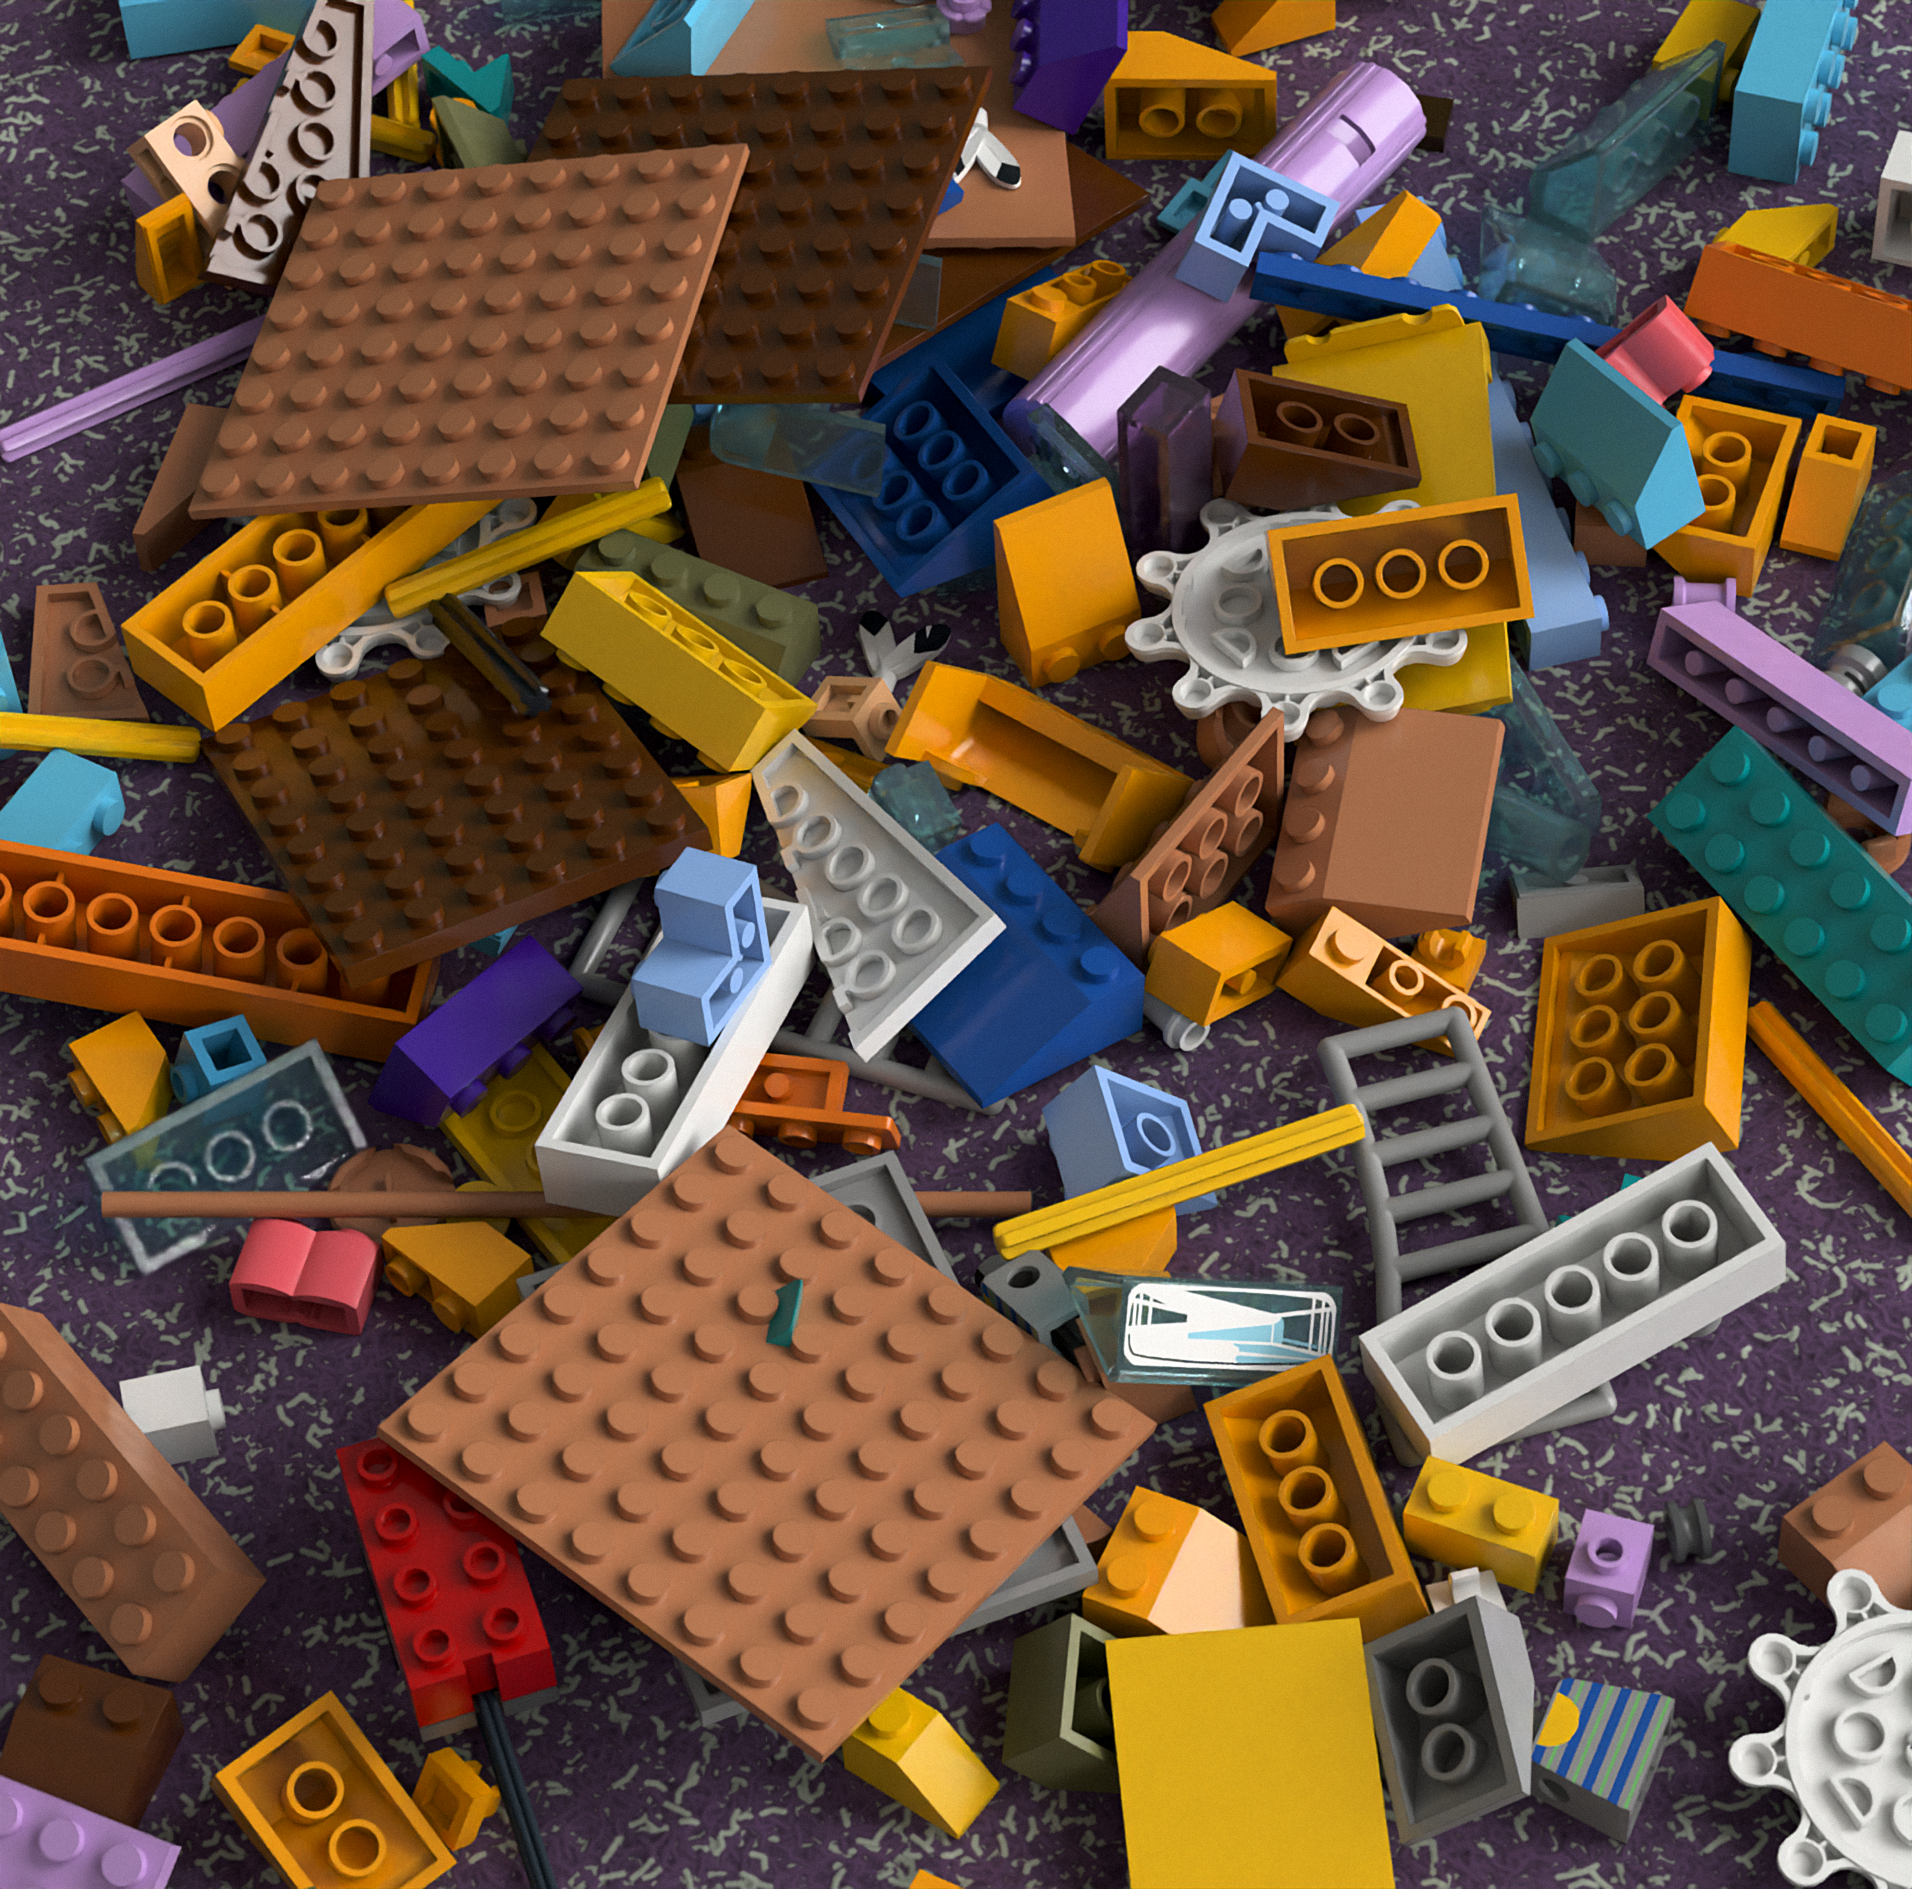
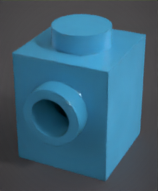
M241 1014L184 1032L174 1066L170 1069V1080L177 1099L182 1104H189L198 1124L257 1105L270 1066L244 1015Z

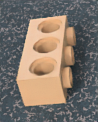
M196 99L133 143L126 150L164 203L182 193H185L190 198L202 256L206 258L245 159L237 156L224 138L223 127L217 117L211 111L203 109ZM174 133L180 134L188 140L192 151L191 157L183 155L177 150L173 141ZM208 181L217 183L223 189L226 199L225 204L216 202L210 196ZM225 286L228 290L233 289L232 287Z

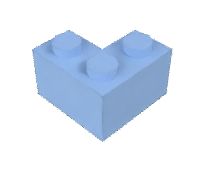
M1233 151L1210 193L1174 278L1227 303L1250 262H1258L1260 251L1272 254L1279 251L1292 252L1304 258L1305 261L1313 262L1322 248L1340 203Z
M686 847L671 868L663 871L657 880L654 890V902L659 908L664 937L646 960L640 961L632 975L630 989L632 996L635 998L641 1028L710 1047L772 961L757 866Z

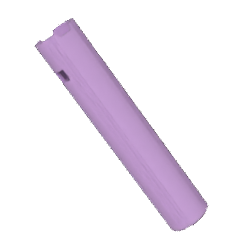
M1359 61L1346 71L1337 74L1252 160L1340 203L1325 238L1326 241L1411 155L1416 145L1426 134V117L1422 112L1419 100L1405 82L1390 70L1377 66L1373 62L1365 63ZM1203 209L1007 404L1002 413L1003 429L1045 481H1050L1058 486L1074 489L1091 482L1266 303L1249 298L1257 265L1253 261L1250 262L1227 303L1174 278Z

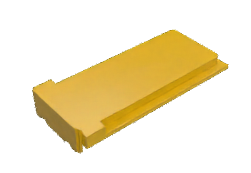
M1442 304L1432 306L1427 313L1414 316L1400 313L1333 328L1328 335L1323 337H1311L1305 334L1293 337L1285 342L1284 353L1288 364L1272 367L1273 376L1407 404L1422 475L1418 488L1337 501V508L1343 514L1352 517L1375 514L1383 506L1396 500H1411L1418 503L1421 507L1497 496L1488 384L1492 383L1490 346L1480 321L1465 325L1455 306ZM1507 622L1463 628L1466 631L1468 643L1462 658L1451 666L1444 667L1428 663H1414L1398 669L1393 676L1400 683L1404 691L1401 707L1474 715L1486 712L1493 706L1512 703ZM1339 702V703L1336 704L1335 706H1332V707H1329V708L1338 707V706H1343V705H1348V704ZM1316 708V709L1313 710V711H1318V710H1323V709H1328V708ZM1299 738L1293 741L1295 746H1298Z
M1359 1617L1105 1640L1131 1889H1395Z

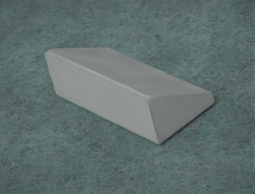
M1632 864L1512 874V876L1508 877L1519 939L1551 937L1645 914L1644 887L1635 866H1632Z

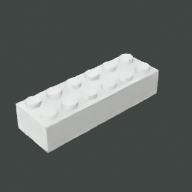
M761 897L772 963L710 1047L641 1028L635 998L631 994L630 982L534 1145L547 1203L621 1217L724 1128L816 964L808 905ZM662 930L660 931L658 937L656 938L655 942L653 943L644 960H646L649 957V955L652 953V951L664 937Z
M1710 1141L1359 1336L1364 1374L1424 1463L1429 1455L1458 1465L1785 1282V1241Z

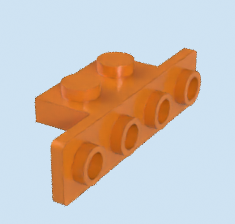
M765 1053L726 1125H731L751 1140L754 1134L778 1137L781 1143L797 1148H813L816 1146L817 1141L841 1144L843 1149L860 1155H877L880 1153L881 1148L898 1150L901 1141V1135L891 1117L842 1111L850 1072L845 1061Z

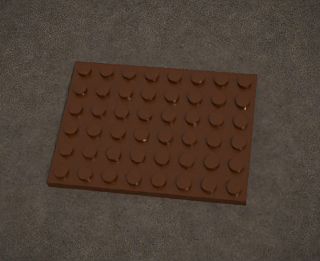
M528 616L516 617L505 622L501 628L492 631L549 688L547 696L553 701L552 706L548 712L540 711L535 718L525 717L450 642L444 648V654L430 659L419 658L398 661L391 665L387 671L360 681L349 680L342 682L326 694L304 702L296 701L283 704L270 715L245 724L234 723L218 730L215 735L199 741L205 763L350 990L671 866L686 847L706 852L713 849L707 825L588 674L561 661L555 654L558 647L540 635L547 623L543 617L535 619Z

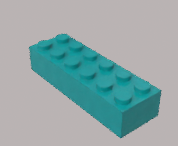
M1734 725L1646 817L1886 1071L1912 1087V897L1765 746L1737 725Z

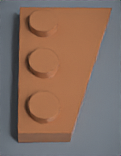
M97 582L36 586L27 714L151 723L144 702L141 700L128 661L126 662L119 644L116 630Z

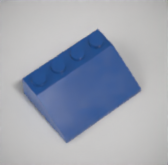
M936 352L801 469L804 476L901 598L995 564L993 520L1057 495Z
M998 822L945 846L934 856L996 913L1007 926L906 1024L911 1032L981 1109L1142 1030L1145 976Z

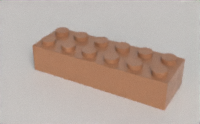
M0 1302V1512L133 1675L181 1683L191 1675L267 1579L42 1313Z

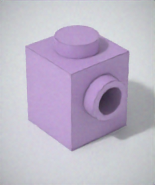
M1586 1509L1565 1577L1563 1612L1575 1615L1581 1622L1592 1627L1609 1628L1617 1625L1631 1629L1651 1561L1654 1525Z

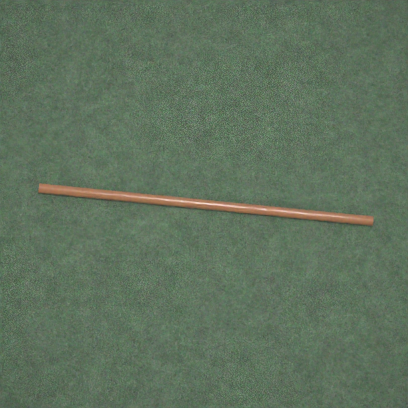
M103 1191L101 1199L103 1218H620L547 1203L544 1191ZM914 1191L927 1218H1015L1031 1212V1191Z

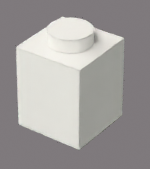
M200 1365L119 1382L124 1411L170 1465L218 1455L214 1431L227 1428L219 1388L206 1391Z

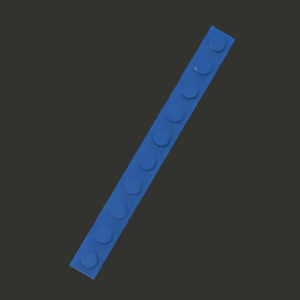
M1260 251L1249 296L1250 299L1356 322L1369 321L1400 313L1414 316L1427 313L1432 306L1450 304L1458 309L1465 325L1481 322L1489 341L1490 351L1554 365L1557 364L1566 343L1574 338H1577L1595 352L1623 330L1597 324L1593 319L1583 315H1567L1563 317L1540 312L1534 306L1523 302L1503 304L1480 299L1478 295L1467 290L1454 289L1447 292L1424 287L1416 280L1407 277L1387 279L1364 274L1357 267L1347 264L1327 266L1305 261L1304 258L1295 253L1279 251L1273 254ZM1714 349V360L1709 364L1713 369L1711 374L1700 386L1688 393L1808 420H1816L1818 413L1832 417L1835 416L1843 400L1846 378L1816 370L1808 365L1794 367L1775 363L1767 356L1758 353H1742L1738 355Z

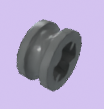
M1700 1497L1690 1498L1689 1504L1685 1507L1677 1506L1675 1501L1665 1502L1663 1505V1521L1672 1561L1675 1564L1684 1563L1686 1556L1689 1554H1696L1700 1560L1709 1559L1712 1552L1711 1534L1702 1499Z

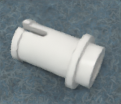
M1144 990L1143 1014L1163 1031V1040L1168 1046L1190 1051L1198 1047L1205 1040L1210 1030V1024L1201 1027Z

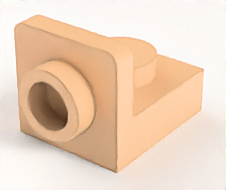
M826 676L811 697V700L819 706L814 715L802 726V729L807 736L854 738L865 757L882 762L888 754L884 749L902 713V709L883 678Z

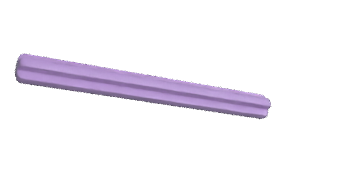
M267 313L1 428L0 457L6 463H12L249 359Z

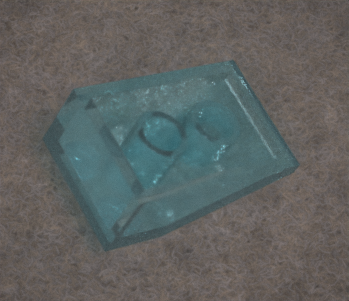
M1487 205L1481 213L1480 299L1503 304L1523 302L1534 306L1540 312L1563 317L1567 315H1583L1593 319L1597 324L1609 327L1612 325L1616 318V277L1591 241Z

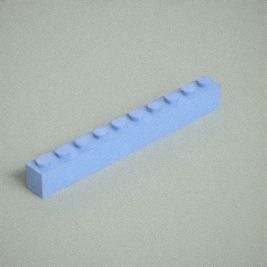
M1422 196L1416 197L1425 204ZM1386 204L1355 210V228ZM1441 222L1408 273L1407 278L1414 279L1422 286L1447 292L1454 289L1463 290L1464 282L1461 266L1456 257L1449 258L1446 253V236ZM1490 351L1492 383L1488 384L1496 494L1498 496L1517 493L1535 614V618L1509 621L1529 671L1600 656L1601 632L1608 631L1609 617L1605 601L1601 595L1593 596L1589 587L1590 573L1586 557L1582 551L1574 552L1570 543L1571 527L1568 515L1563 507L1555 508L1552 501L1553 488L1551 478L1537 465L1533 455L1534 441L1529 424L1526 421L1519 423L1516 416V399L1511 382L1508 379L1501 381L1498 374L1497 352Z

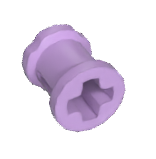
M1674 576L1672 606L1716 600L1735 613L1736 578L1726 577L1724 583L1714 584L1686 582L1683 576Z

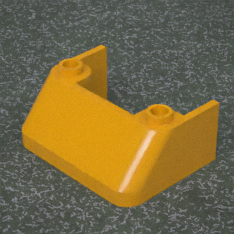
M926 660L884 749L885 752L892 756L920 761L930 766L926 776L947 788L960 791L963 783L982 787L1073 836L1072 842L1082 849L1078 859L1109 874L1113 873L1115 866L1123 867L1127 862L1134 863L1148 847L1150 837L1155 828L1162 821H1170L1183 806L1190 787L1196 782L1181 771L1016 684L994 675Z

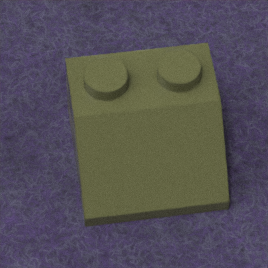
M1070 1613L1014 1640L1002 1764L1048 1789L1121 1793L1105 1640L1118 1638L1081 1617Z

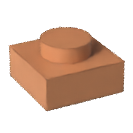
M539 571L519 575L522 587L517 601L512 606L498 610L496 605H489L483 602L487 627L491 631L501 628L505 622L516 617L528 616L534 619L543 617L546 622L548 621L549 614ZM498 581L489 587L488 592L494 594V591L511 588V585L506 581Z

